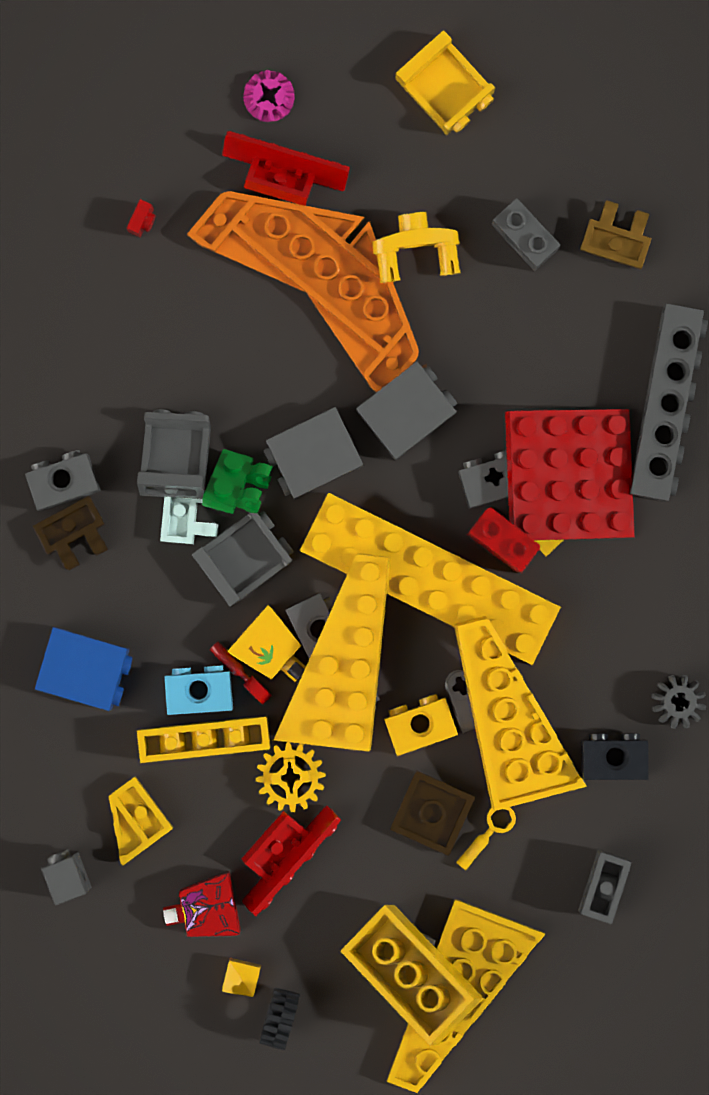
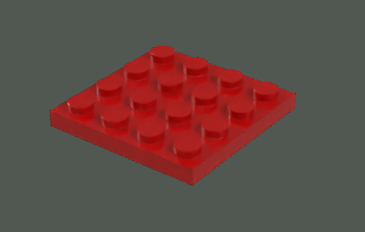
M629 409L505 412L510 523L534 541L635 537L633 495H629L630 488H632Z

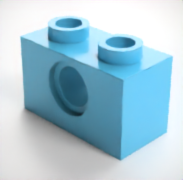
M223 665L204 667V673L191 674V668L172 669V675L165 676L167 715L233 710L231 672H223ZM196 680L203 681L208 687V693L203 699H197L191 695L190 686Z

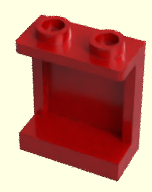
M492 508L486 509L467 533L470 538L517 574L525 569L540 549V545Z

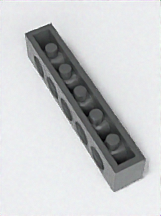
M671 304L663 306L632 470V488H630L629 495L667 502L670 496L676 495L679 478L674 477L676 464L681 465L684 455V446L680 445L682 433H687L690 423V414L685 413L687 401L693 402L696 390V383L691 382L693 369L699 370L702 358V351H697L699 338H705L708 320L703 319V310ZM675 333H683L688 337L689 345L686 349L675 347L673 344ZM670 364H677L682 368L683 377L681 380L673 381L668 377L667 367ZM670 395L676 399L677 409L675 412L669 413L663 410L661 406L663 396ZM658 427H666L670 430L671 440L668 444H661L656 440L655 431ZM653 458H659L665 463L666 469L662 476H656L651 473L649 463Z

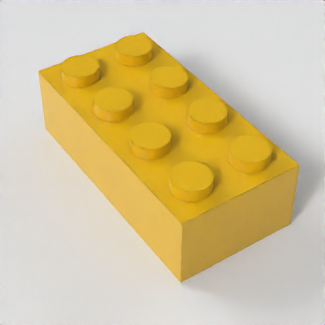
M384 905L341 950V953L429 1046L439 1044L483 999L476 989L395 905Z

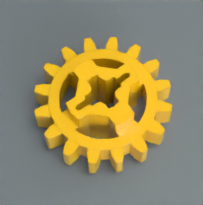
M286 742L285 750H281L278 745H275V755L272 756L265 753L263 756L267 764H258L257 766L259 770L263 771V775L256 777V782H264V787L259 790V793L265 794L268 792L270 796L266 803L269 805L276 800L279 802V811L284 808L285 804L289 805L291 812H295L296 804L299 803L304 809L308 808L306 801L308 798L314 801L318 800L317 795L314 793L315 789H324V785L319 783L318 779L325 777L326 773L317 770V767L323 763L322 760L313 761L312 757L315 751L312 749L307 754L304 753L303 744H299L297 749H292L291 743ZM295 756L305 760L311 769H302L297 765ZM283 757L284 765L281 769L270 772L273 763ZM289 762H291L294 774L300 775V779H296L294 782L293 792L290 791L288 781L282 780V775H285L289 768ZM304 782H312L308 791L298 797V788ZM271 784L281 786L286 791V798L278 795L271 787Z

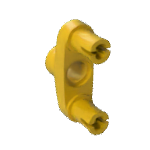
M426 212L399 215V233L372 241L373 253L377 255L380 283L401 280L396 252L399 249L434 245V248L438 250L440 276L461 273L456 245H459L458 231L444 228H428Z

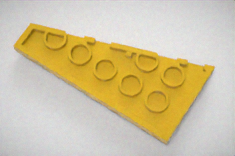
M356 554L275 735V741L368 752L371 750L390 557Z
M483 616L455 623L454 627L492 808L496 811L587 787L572 764L573 762L562 747L535 697L525 684L522 675L508 655L505 646L489 619Z

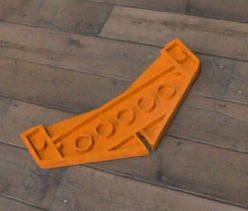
M227 191L217 197L187 233L197 244L306 292L364 379L376 393L417 360L419 349L393 282L380 283L377 255L373 253L372 241H375L376 237L370 222L365 225L350 244L346 242L348 237L364 220V217Z

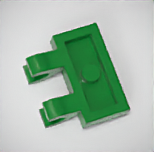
M223 449L202 497V506L230 514L234 513L236 507L251 513H258L262 502L259 500L262 491L256 488L244 489V486L247 482L257 487L268 489L272 479L269 476L272 466L265 463L253 465V457Z

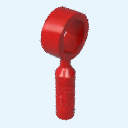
M219 641L210 648V651L233 675L240 676L245 681L244 687L261 704H264L272 697L270 692L255 677H249L244 672L243 666L227 652L228 650Z

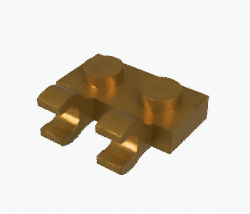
M606 200L600 220H589L580 251L641 270L652 239L643 236L649 213L637 210L630 231L612 226L619 204Z

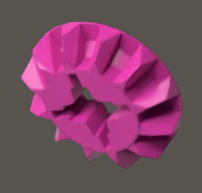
M266 70L254 74L246 83L243 98L247 110L253 117L264 122H274L284 118L290 112L294 104L295 94L290 80L280 72ZM261 85H264L270 91L280 88L274 95L277 107L268 100L257 103L264 96Z

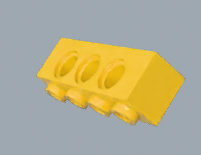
M268 716L137 730L140 763L268 750L271 748Z

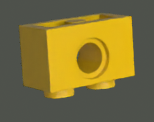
M437 694L420 699V706L408 710L405 704L388 710L390 716L384 718L397 756L458 735L445 697L438 699ZM418 714L425 715L429 719L428 729L421 733L415 732L411 728V720Z

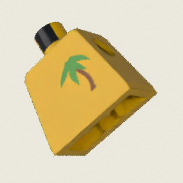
M269 605L227 651L270 679H273L282 670L296 682L306 668L294 656L295 652L302 646L301 643Z

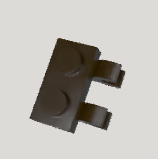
M90 496L33 525L46 553L50 555L57 551L64 567L68 571L80 565L69 546L74 541L85 536L96 555L108 550L97 530L103 527L105 523Z

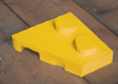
M136 776L109 795L115 836L117 837L120 854L119 859L122 865H125L173 829L171 823Z

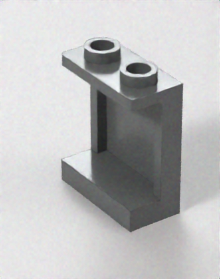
M418 361L356 408L357 413L395 461L457 413L454 409V406L457 405L456 400L447 389L442 392L434 383L438 379L435 373L427 364L421 366Z
M336 407L266 440L269 447L263 450L272 467L278 465L283 475L277 480L285 496L292 494L294 500L364 466Z
M164 409L145 412L142 465L137 479L140 496L202 499L205 493L211 431L209 416L197 411H188L185 414H175Z
M264 511L259 514L249 512L244 518L192 554L230 607L293 562L289 555L294 551L283 536L278 540L270 531L275 525Z

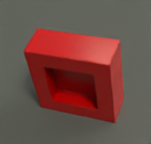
M141 199L139 200L127 226L129 233L141 238L143 231H150L156 215L152 213L154 210L152 204Z

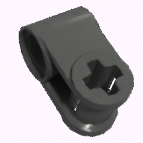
M454 670L445 679V689L452 704V711L459 729L464 734L476 728L467 685L464 686L465 692L463 693L457 689H452V686L456 684L455 678L460 677L465 681L464 671Z

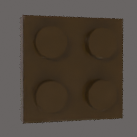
M416 770L390 830L449 856L475 796Z

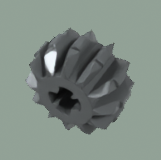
M674 675L668 676L670 687L668 688L663 682H658L657 686L663 691V694L652 693L651 696L655 700H661V704L654 705L652 711L659 712L664 710L658 720L664 723L671 716L670 728L676 729L679 718L684 728L690 727L688 716L698 722L701 718L694 712L695 708L706 710V705L697 703L696 700L704 698L706 696L705 692L693 693L699 685V682L696 680L686 687L687 675H681L679 685H677ZM677 693H682V699L686 700L685 707L680 706L681 710L676 711V705L671 703L672 697H678Z

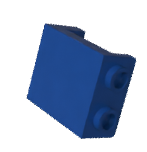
M53 627L35 690L111 711L113 705L119 706L124 688L120 687L119 684L122 674L128 675L133 657L128 656L130 649Z

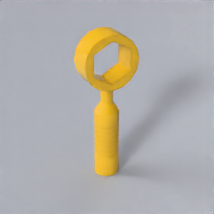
M492 807L489 809L486 818L489 825L488 830L484 834L478 835L457 860L456 863L467 870L481 851L488 845L489 837L494 831L505 833L513 828L516 816L511 807L504 808L509 811L512 819L505 828L494 827L491 816L495 810Z

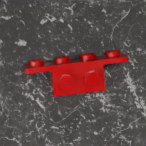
M227 131L222 155L251 164L245 180L244 188L303 206H306L313 183L339 191L345 190L350 171L348 166L232 131Z
M325 806L306 829L283 811L241 858L249 868L262 877L242 900L254 916H257L271 904L273 897L283 886L291 882L294 873L301 865L313 857L316 848L325 838L335 832L341 819L329 806Z

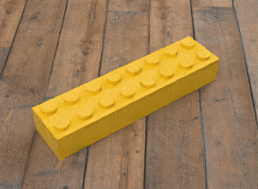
M330 493L327 494L300 549V552L345 574H348L356 554L390 557L387 584L388 595L453 627L455 623L486 616L505 646L507 653L530 665H533L561 608Z

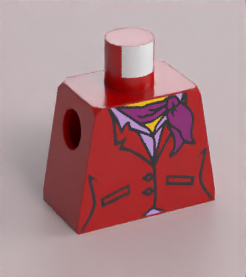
M229 871L180 889L179 897L181 904L163 907L166 926L185 923L186 933L189 937L236 936L241 933Z

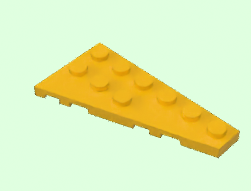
M454 899L436 949L476 989L483 999L436 1045L429 1046L408 1023L387 1082L418 1093L440 1066L447 1054L461 1040L468 1028L478 1019L515 970L524 962L536 944L546 935L545 932Z

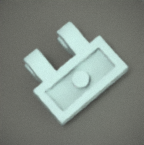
M164 497L160 541L194 544V535L218 537L219 524L196 522L197 504L202 503V499Z

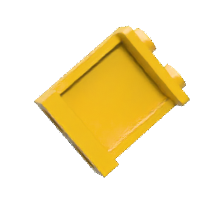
M444 30L396 72L395 79L446 135L452 130L456 133L461 131L470 122L468 116L475 109L481 112L494 100L491 96L495 91L493 84H488L455 48L451 37Z

